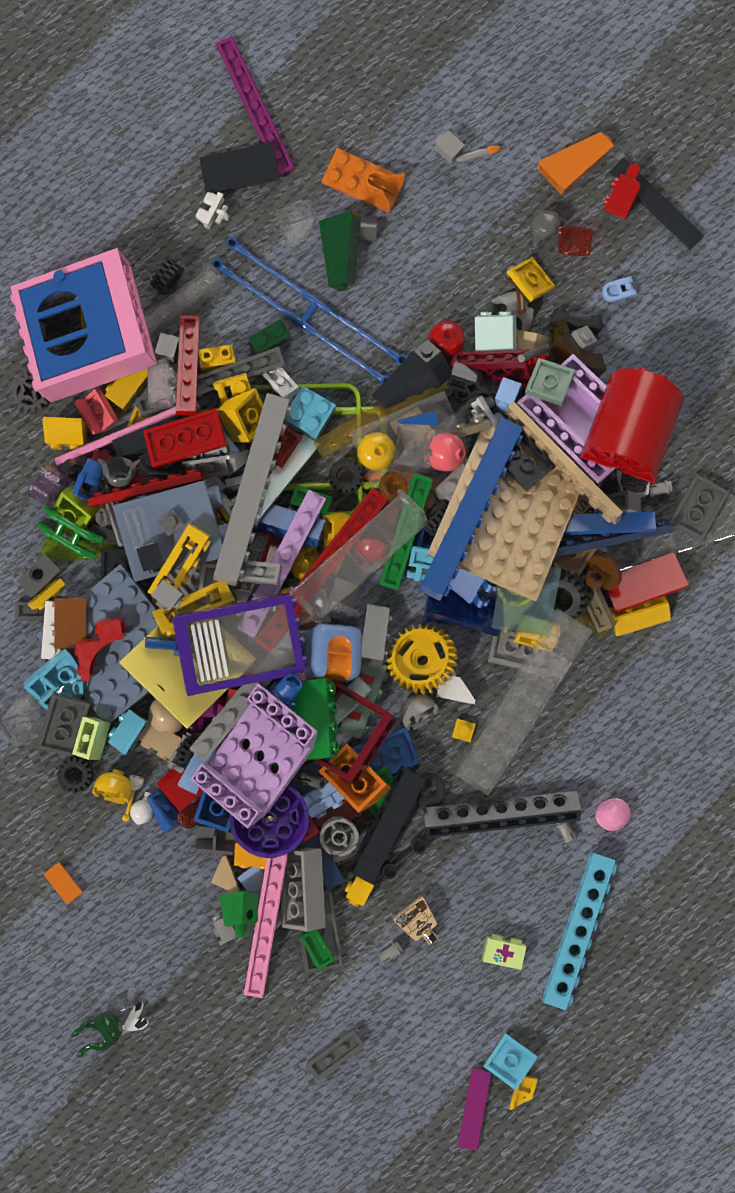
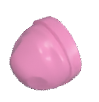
M617 798L602 802L595 813L597 823L602 828L610 831L624 827L631 817L628 804Z

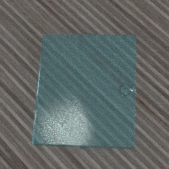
M550 566L536 602L499 586L492 628L549 636L561 567Z

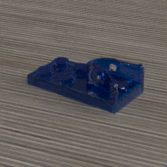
M450 589L447 597L443 595L440 601L424 593L426 604L424 614L420 620L421 624L432 621L441 624L452 623L492 636H498L503 602L490 599L487 607L483 605L482 608H479L475 603L469 604L452 589Z

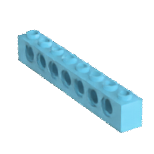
M594 852L590 853L542 997L543 1003L566 1010L567 1006L572 1004L573 995L571 993L573 987L576 988L579 983L580 976L577 975L579 969H583L586 958L584 954L591 947L592 939H590L592 931L595 932L598 926L596 918L598 912L601 913L604 908L605 902L602 900L604 894H608L611 883H608L610 876H614L617 865L614 859ZM597 870L603 871L604 875L601 880H595L594 878ZM596 889L597 896L590 899L588 897L589 890ZM589 907L591 909L590 916L583 917L582 910ZM584 926V934L581 936L576 935V928ZM572 945L579 946V951L576 954H570L569 952ZM567 963L573 966L572 971L569 973L563 972V967ZM560 982L566 983L564 991H557V985Z

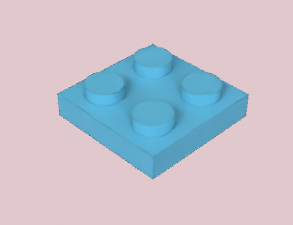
M505 1033L483 1067L514 1090H517L538 1056Z

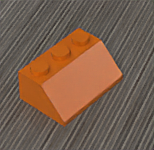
M346 743L337 753L338 759L331 758L328 762L343 772L348 773L358 754ZM370 766L367 767L356 787L325 767L319 770L358 813L378 802L391 789Z

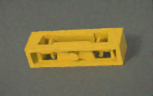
M191 523L188 524L149 588L148 593L152 595L164 576L169 575L185 548L183 546L190 537L185 547L192 550L196 543L199 545L194 552L190 553L174 580L176 583L173 587L178 590L181 584L185 586L191 576L188 574L192 567L195 569L201 560L198 557L202 550L205 552L211 543L209 541L210 535ZM168 577L165 579L169 584L173 583V580Z
M219 581L183 597L182 599L184 600L177 609L173 607L172 610L167 608L164 611L162 608L153 611L152 614L162 635H167L168 637L175 635L173 623L171 624V616L177 615L175 610L179 612L207 599V595L210 596L209 598L213 605L209 603L194 611L235 603L228 585ZM196 621L186 623L187 628L191 627L190 625L197 624Z

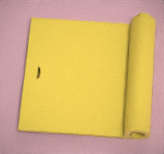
M196 603L179 612L175 610V612L177 615L188 613L196 609H199L202 606L199 603ZM215 618L196 621L197 624L200 623L202 635L205 634L203 623L206 622L217 678L213 679L209 654H206L211 679L208 681L203 659H201L204 681L201 682L198 663L193 658L198 685L241 677L257 660L219 623L229 675L225 677ZM209 621L213 623L223 678H219ZM197 624L194 625L196 634L198 631ZM157 626L146 637L174 639L175 635L170 637L167 635L163 636ZM145 638L119 662L187 729L228 689L187 696L179 656H173V650L145 648ZM191 643V648L195 649L194 643Z

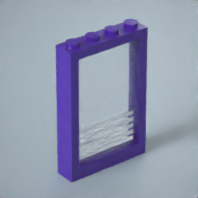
M286 593L172 615L187 696L281 678L287 674L305 673L304 667H307V660L301 651L304 643L302 636L298 635L300 621L299 617H295L294 609H297L295 597Z

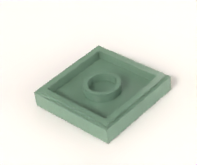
M538 358L525 394L562 406L575 370Z

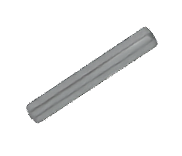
M103 479L100 490L105 492V495L112 493L109 482ZM116 502L105 504L117 543L122 547L124 544L113 509V505H116Z

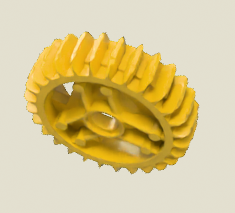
M419 624V629L412 625L411 631L405 628L404 635L399 632L400 638H393L396 644L389 645L393 650L388 651V656L391 658L386 660L390 664L387 666V669L390 671V676L394 678V682L399 684L400 688H405L407 692H410L413 688L414 694H417L420 689L423 695L425 694V689H428L430 693H432L433 687L439 690L440 683L446 686L444 680H451L448 674H455L454 669L451 667H457V663L453 660L458 659V656L455 654L457 649L453 646L454 642L450 640L449 635L445 634L442 629L438 631L436 626L431 629L429 624L426 625L425 629L422 624ZM413 641V644L409 647V649L406 651L403 657L400 656L403 649L410 642ZM435 643H441L445 652V658L440 659L434 645ZM421 656L428 657V662L425 665L418 664V659ZM411 675L429 676L428 679L421 681L410 679Z

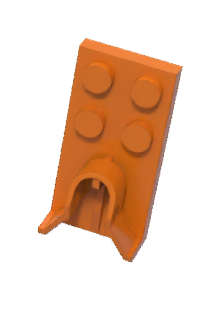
M337 148L321 182L390 214L405 182L406 174L403 172L402 174L392 173Z

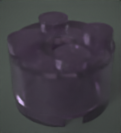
M47 463L39 470L42 473L38 477L35 476L27 493L33 499L51 509L61 492L70 485L72 480L59 469Z

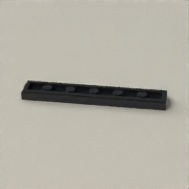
M623 158L610 171V174L615 178H619L621 174H626L631 164ZM639 173L636 181L639 182L640 191L636 199L691 250L704 235Z

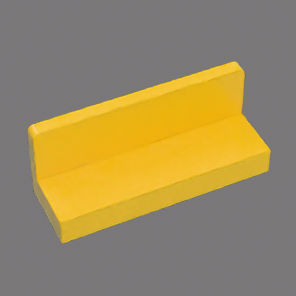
M665 596L615 613L613 607L609 608L616 623L614 626L616 636L671 620L669 603Z

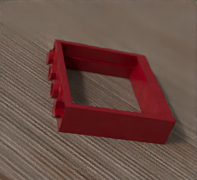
M335 681V703L341 694H344L382 717L348 773L343 772L324 759L313 760L356 787L396 723L397 718Z

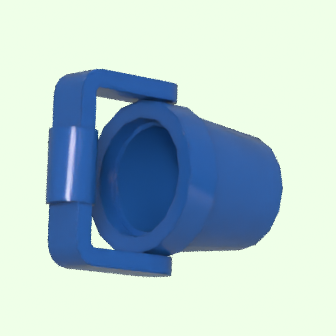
M88 458L82 471L78 474L72 493L77 495L79 499L87 501L89 498L94 497L93 494L98 493L103 479L101 463ZM84 482L92 485L90 493L81 491Z
M287 674L280 682H274L268 691L293 711L296 707L297 696L303 685L296 675Z

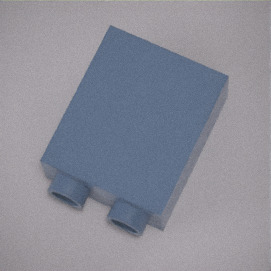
M208 480L113 505L134 582L157 576L160 572L151 574L149 570L143 572L136 549L158 542L165 564L190 523L210 535L209 541L211 543L205 552L202 550L198 557L201 560L198 564L219 559L229 524L220 525L216 511L217 509L225 508L219 485L210 487ZM174 508L185 525L168 536L157 520ZM190 537L187 538L186 542L183 545L184 547L190 540ZM196 543L192 550L185 547L171 572L180 570L190 553L194 552L199 544Z

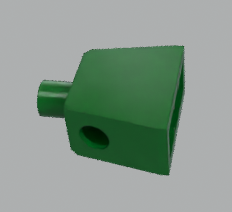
M241 891L220 895L224 925L226 927L235 926V938L247 937V925L257 923L258 891Z

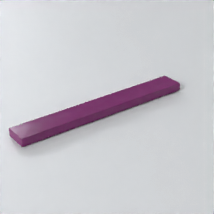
M233 36L215 43L261 143L273 142L279 176L295 170Z

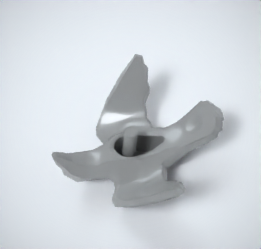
M515 291L505 293L492 300L494 304H505L508 307L506 311H510L511 315H516L521 320L522 330L529 331L534 310L527 306L529 300L525 295V314L518 313Z

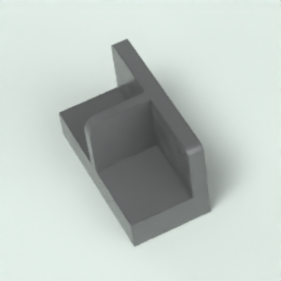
M198 823L195 844L196 852L234 854L236 840L232 833Z

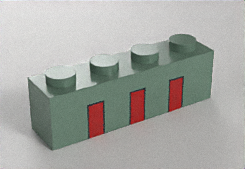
M382 664L381 668L363 665L359 677L372 689V692L365 699L372 703L375 702V699L379 700L383 689L380 688L382 681L386 682L390 672L386 670L387 665ZM359 704L343 719L339 731L361 739L362 735L366 736L370 725L366 723L369 717L373 718L374 712Z

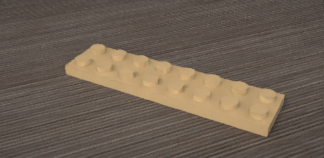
M513 401L508 406V421L523 427L522 432L549 457L555 468H560L562 471L561 475L568 482H574L576 485L575 489L582 496L585 494L590 499L588 502L594 509H600L603 513L602 517L608 523L613 522L616 524L619 522L623 512Z

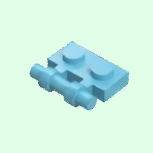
M412 546L409 566L416 567V570H407L406 578H412L418 582L424 579L426 573H422V568L429 569L434 559L433 556L427 554L429 548Z

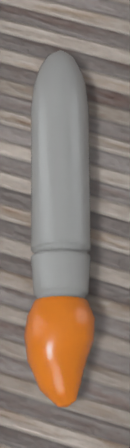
M488 146L487 148L461 154L456 158V161L465 162L488 154H495L500 150V146Z

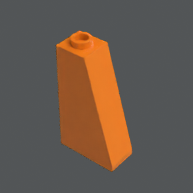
M600 132L540 160L537 169L563 195L612 151L614 147L613 141L608 135Z

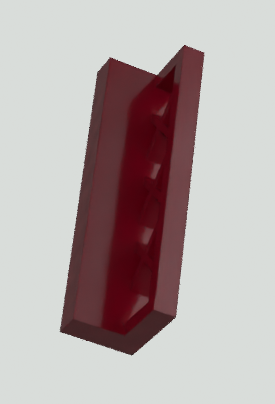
M529 349L455 352L453 355L451 367H453L454 362L484 370L487 372L484 376L502 381L504 377L510 380H530L529 360L524 362L518 361V356L528 352ZM524 368V373H517L514 369ZM502 369L505 371V373L499 374L495 372V370Z

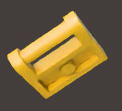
M246 373L213 383L214 389L218 392L221 405L228 400L225 392L226 386H230L233 397L251 390Z

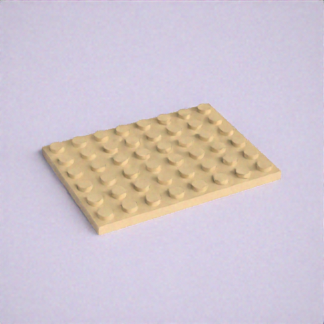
M492 426V428L480 431L427 554L435 557L496 430L495 427ZM559 467L554 468L528 492L507 472L503 479L499 477L497 481L500 484L495 495H490L489 500L492 502L487 512L483 510L481 517L484 519L479 528L475 527L473 533L476 536L471 545L467 544L465 550L468 553L463 562H458L457 567L536 602L579 496L574 482H568L561 475L562 471Z

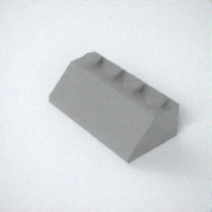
M295 848L288 853L281 892L283 928L302 931L325 928L322 852L320 848Z

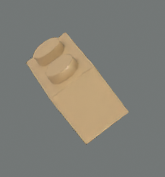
M148 722L138 739L141 741L140 745L148 750L151 748L158 751L157 756L167 760V758L170 759L175 750L177 751V746L182 737L175 733H169V731L163 730V732H160Z

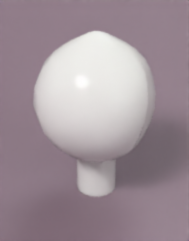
M145 792L143 799L131 806L130 816L137 825L147 823L153 817L154 812L147 800V797L152 795L149 792Z

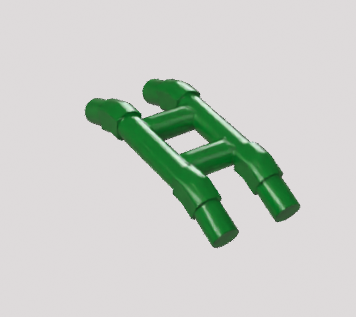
M46 505L44 511L51 519L59 523L56 530H53L43 521L38 522L37 527L42 533L71 549L74 553L94 560L97 553L78 545L79 540L82 536L87 540L101 544L103 536L81 527L62 516L61 513L54 510L50 505ZM65 526L75 531L71 541L62 536Z

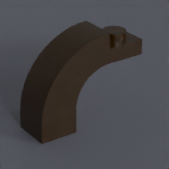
M559 320L550 330L553 342L549 346L552 354L560 364L574 354L598 378L607 370L601 353L587 352L574 342L566 320Z

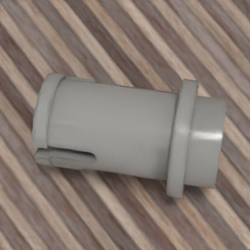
M664 480L662 483L649 485L650 497L665 493L669 495L670 492H673L671 481Z
M569 822L556 823V828H559L565 843L576 839Z
M392 942L390 947L378 954L384 965L397 955L401 956L403 949L398 942Z

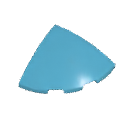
M66 649L47 661L24 682V688L38 699V703L46 710L52 692L81 699L83 695V681H81V676L78 675V665Z

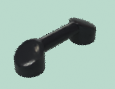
M421 837L413 838L410 846L396 859L383 864L381 869L383 876L386 879L395 878L398 872L397 867L414 852L417 854L425 852L427 849L426 841Z

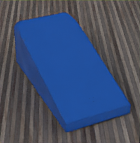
M431 411L399 419L397 424L439 426L437 413Z
M162 790L147 797L154 815L165 834L179 827L184 821Z

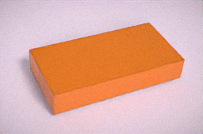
M60 862L43 874L67 905L83 893L82 889Z

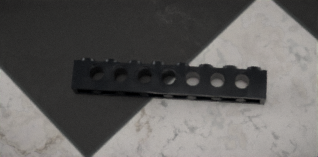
M564 791L533 796L526 795L516 798L508 797L498 800L489 799L463 804L431 806L423 808L426 838L581 821V806L577 791Z

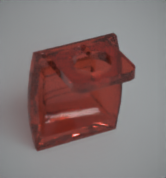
M559 226L558 253L569 256H590L593 229Z

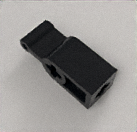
M454 362L447 386L469 394L482 392L490 397H496L500 381L485 377L484 373L479 369Z

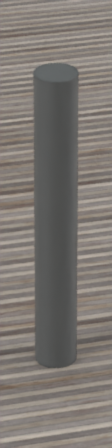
M545 344L520 354L518 361L524 362L550 351V346Z

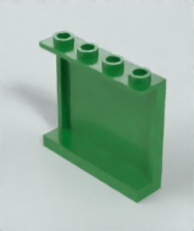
M327 678L302 681L303 686L297 696L296 707L293 709V712L318 731L314 749L305 761L323 758L338 759L339 744L336 741L338 725L335 722L337 706L334 702L335 684ZM272 685L267 686L265 689L269 690ZM275 762V763L272 764L271 767H275V766H279V765Z

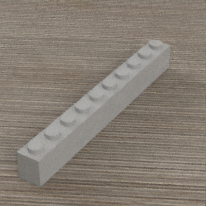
M269 393L266 395L214 572L213 580L233 586H236L237 581H242L245 570H242L241 567L243 562L247 563L250 551H246L247 546L253 543L255 533L252 532L254 525L258 526L260 515L257 514L258 508H263L266 498L262 494L264 489L268 490L271 478L267 477L269 471L273 472L276 460H273L274 453H279L281 442H278L279 435H284L286 425L283 424L284 418H289L290 415L289 399Z

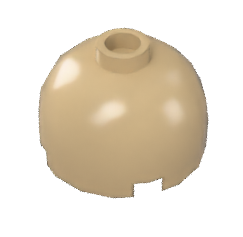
M157 699L152 702L149 708L148 720L156 730L175 733L184 726Z

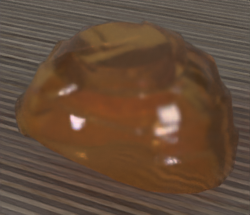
M388 471L382 475L379 481V491L385 499L391 502H398L407 495V482L401 474L395 471Z

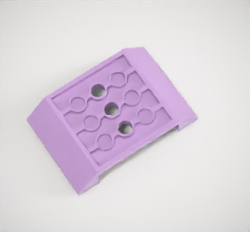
M259 683L246 699L251 704L208 764L201 763L191 778L196 785L246 828L253 826L270 811L314 749L318 733L317 730ZM245 739L250 741V747L247 750L243 748V741ZM259 751H263L265 755L261 762L257 759ZM275 762L279 765V770L276 774L271 770V766Z

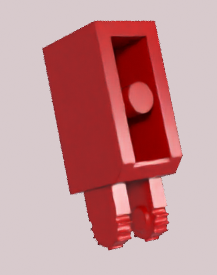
M637 164L630 165L625 175L621 174L619 178H615L611 186L614 190L611 196L607 195L603 206H606L605 212L624 221L640 191L639 182L636 181L640 172V167Z

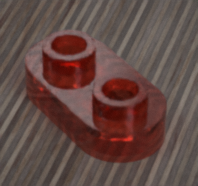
M200 799L180 811L177 820L181 827L191 829L199 824L194 821Z

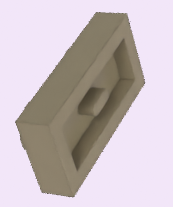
M482 416L474 418L473 422L465 424V422L454 425L455 428L450 429V432L461 438L492 428L490 420Z

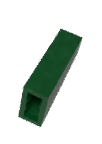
M352 210L319 220L328 285L337 291H345L355 283L361 215Z

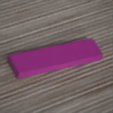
M471 1068L457 1145L460 1148L477 1151L491 1077L489 1070Z

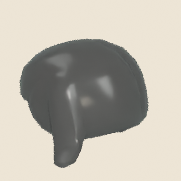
M543 210L532 219L531 230L534 238V247L538 245L540 240H545L546 237L552 236L558 231L563 218L559 217L556 212Z
M55 320L44 324L40 321L45 342L72 333V329L65 322ZM74 340L49 348L48 350L52 352H62L66 348H68V346L71 345Z
M122 457L113 458L107 462L98 459V462L102 465L103 475L109 484L117 487H123L132 482L137 474V464L141 461L138 459L132 462Z

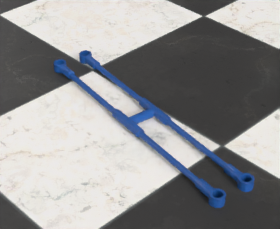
M234 237L227 240V247L230 250H236L244 257L250 258L312 303L302 318L291 311H287L236 276L233 271L223 265L220 259H214L211 262L213 270L220 271L230 279L236 280L285 314L288 319L308 333L317 336L365 369L381 384L389 376H384L375 369H371L307 323L316 309L320 308L328 315L331 314L385 351L386 355L397 361L398 366L401 365L399 362L400 358H407L406 355H400L391 348H387L333 311V308L310 292L301 289L253 256L249 250L238 244L237 239ZM231 241L236 242L235 246H230L229 243ZM216 262H219L221 265L220 267L216 268L214 267V264Z

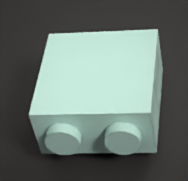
M510 311L499 312V315H492V312H480V315L475 317L476 351L517 350L516 315H511Z

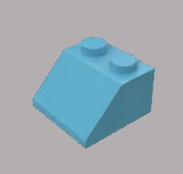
M132 709L122 713L119 718L121 723L117 728L114 727L108 736L111 738L108 743L124 755L131 754L139 741V735L149 722L148 719Z

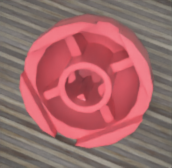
M438 433L432 439L429 448L432 449V456L429 455L431 466L435 470L445 472L459 468L466 455L463 441L457 435L450 433Z

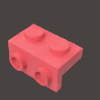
M101 388L94 389L84 399L75 402L93 435L107 431L118 421Z

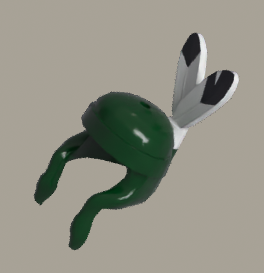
M139 1002L134 1006L124 1025H122L120 1019L115 1014L104 1012L97 1015L96 1019L88 1020L75 1029L71 1034L72 1038L80 1035L85 1028L96 1029L104 1038L102 1042L90 1043L82 1047L77 1054V1058L82 1057L90 1049L97 1051L107 1050L126 1032L144 1029L149 1023L148 1020L138 1019L143 1010V1002Z

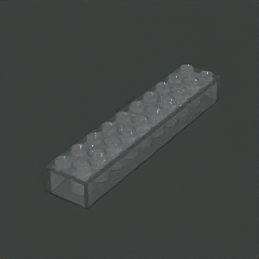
M556 609L455 769L457 777L489 796L593 631L591 628L562 610Z

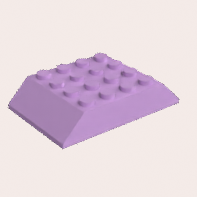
M572 354L561 364L575 370L562 406L527 394L517 402V405L593 482L599 484L616 468H608L580 458V454L606 385Z

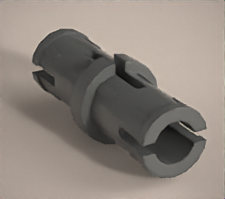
M297 771L291 780L301 783L302 786H312L318 789H323L326 785L325 777L312 775L309 771Z

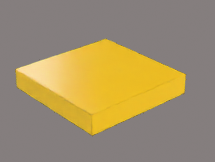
M533 257L514 266L507 272L529 302L555 287L554 283Z

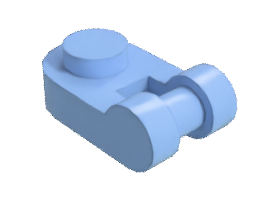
M632 276L607 283L602 289L603 299L607 302H616L636 296L637 292L632 285ZM620 286H625L626 291L622 292Z

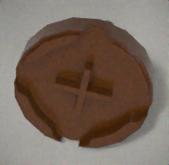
M606 553L595 554L587 562L586 584L595 589L611 590L616 588L622 581L623 576L622 571L619 569V563Z

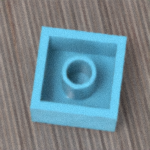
M302 386L290 405L289 418H284V423L317 442L334 414L336 405Z

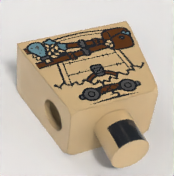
M422 895L393 917L394 922L415 941L423 937L430 945L438 939L432 930L437 925V922Z

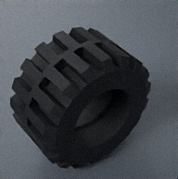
M568 570L566 572L559 571L544 582L538 596L541 599L538 604L543 606L541 611L548 614L546 617L549 619L553 617L555 622L561 619V623H566L568 620L569 622L573 621L588 607L587 605L590 602L588 597L591 593L587 591L589 586L583 583L585 580L583 577L578 578V573L576 572L571 574V571ZM556 588H565L571 593L573 598L572 605H564L557 599Z

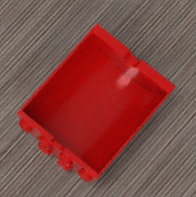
M646 368L617 369L609 377L580 458L608 468H618L622 470V473L655 484L684 403L683 392L674 383L669 381L667 376L649 372Z

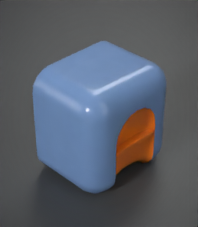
M318 624L307 632L304 645V655L307 660V667H304L306 678L309 680L327 678L332 680L333 683L337 681L344 684L359 676L362 662V634L358 628Z

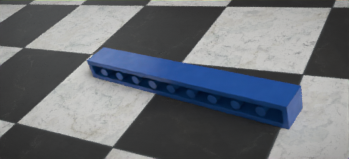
M501 417L418 591L439 601L443 595L447 597L451 589V585L448 583L451 578H456L460 570L457 567L458 562H463L468 553L465 548L467 544H472L476 536L473 531L475 527H480L484 519L481 517L483 510L487 512L492 502L489 500L490 495H495L500 485L497 483L498 478L503 479L507 468L504 466L507 461L511 462L515 451L512 449L514 445H519L523 437L520 434L523 427Z

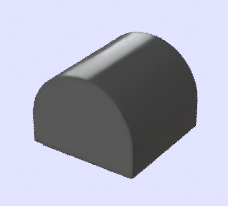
M361 221L359 242H376L377 222Z

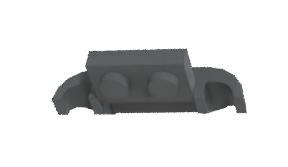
M226 433L224 434L227 443L226 447L193 456L190 460H180L179 465L184 475H186V471L197 469L198 472H203L205 478L229 475L247 462L249 450L237 453L231 452Z

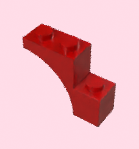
M124 616L101 618L95 625V633L99 638L81 639L76 643L75 655L79 659L77 671L78 675L81 676V681H90L94 677L96 657L105 645L116 640H122L127 636Z

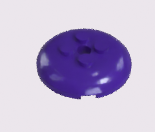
M289 784L270 811L250 828H246L230 814V828L236 842L246 852L261 858H277L293 851L304 839L309 824L306 802L302 795ZM267 816H272L275 821L272 824H267L264 822V819Z

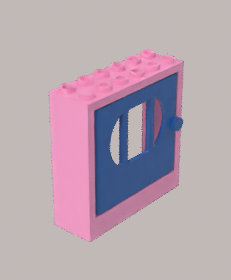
M118 248L10 286L12 291L10 298L16 307L14 314L21 327L19 328V334L25 343L23 350L29 359L27 366L34 379L32 386L36 392L38 391L48 401L54 402L157 365L129 261ZM69 292L78 296L76 300L39 312L43 302L53 294ZM81 305L87 327L45 342L40 320ZM88 335L84 345L73 354L58 356L48 351L49 348Z

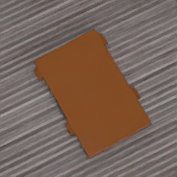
M54 598V601H52V607H54V630H52L54 649L75 648L76 643L81 639H86L88 635V629H86V607H88V601H86V598Z

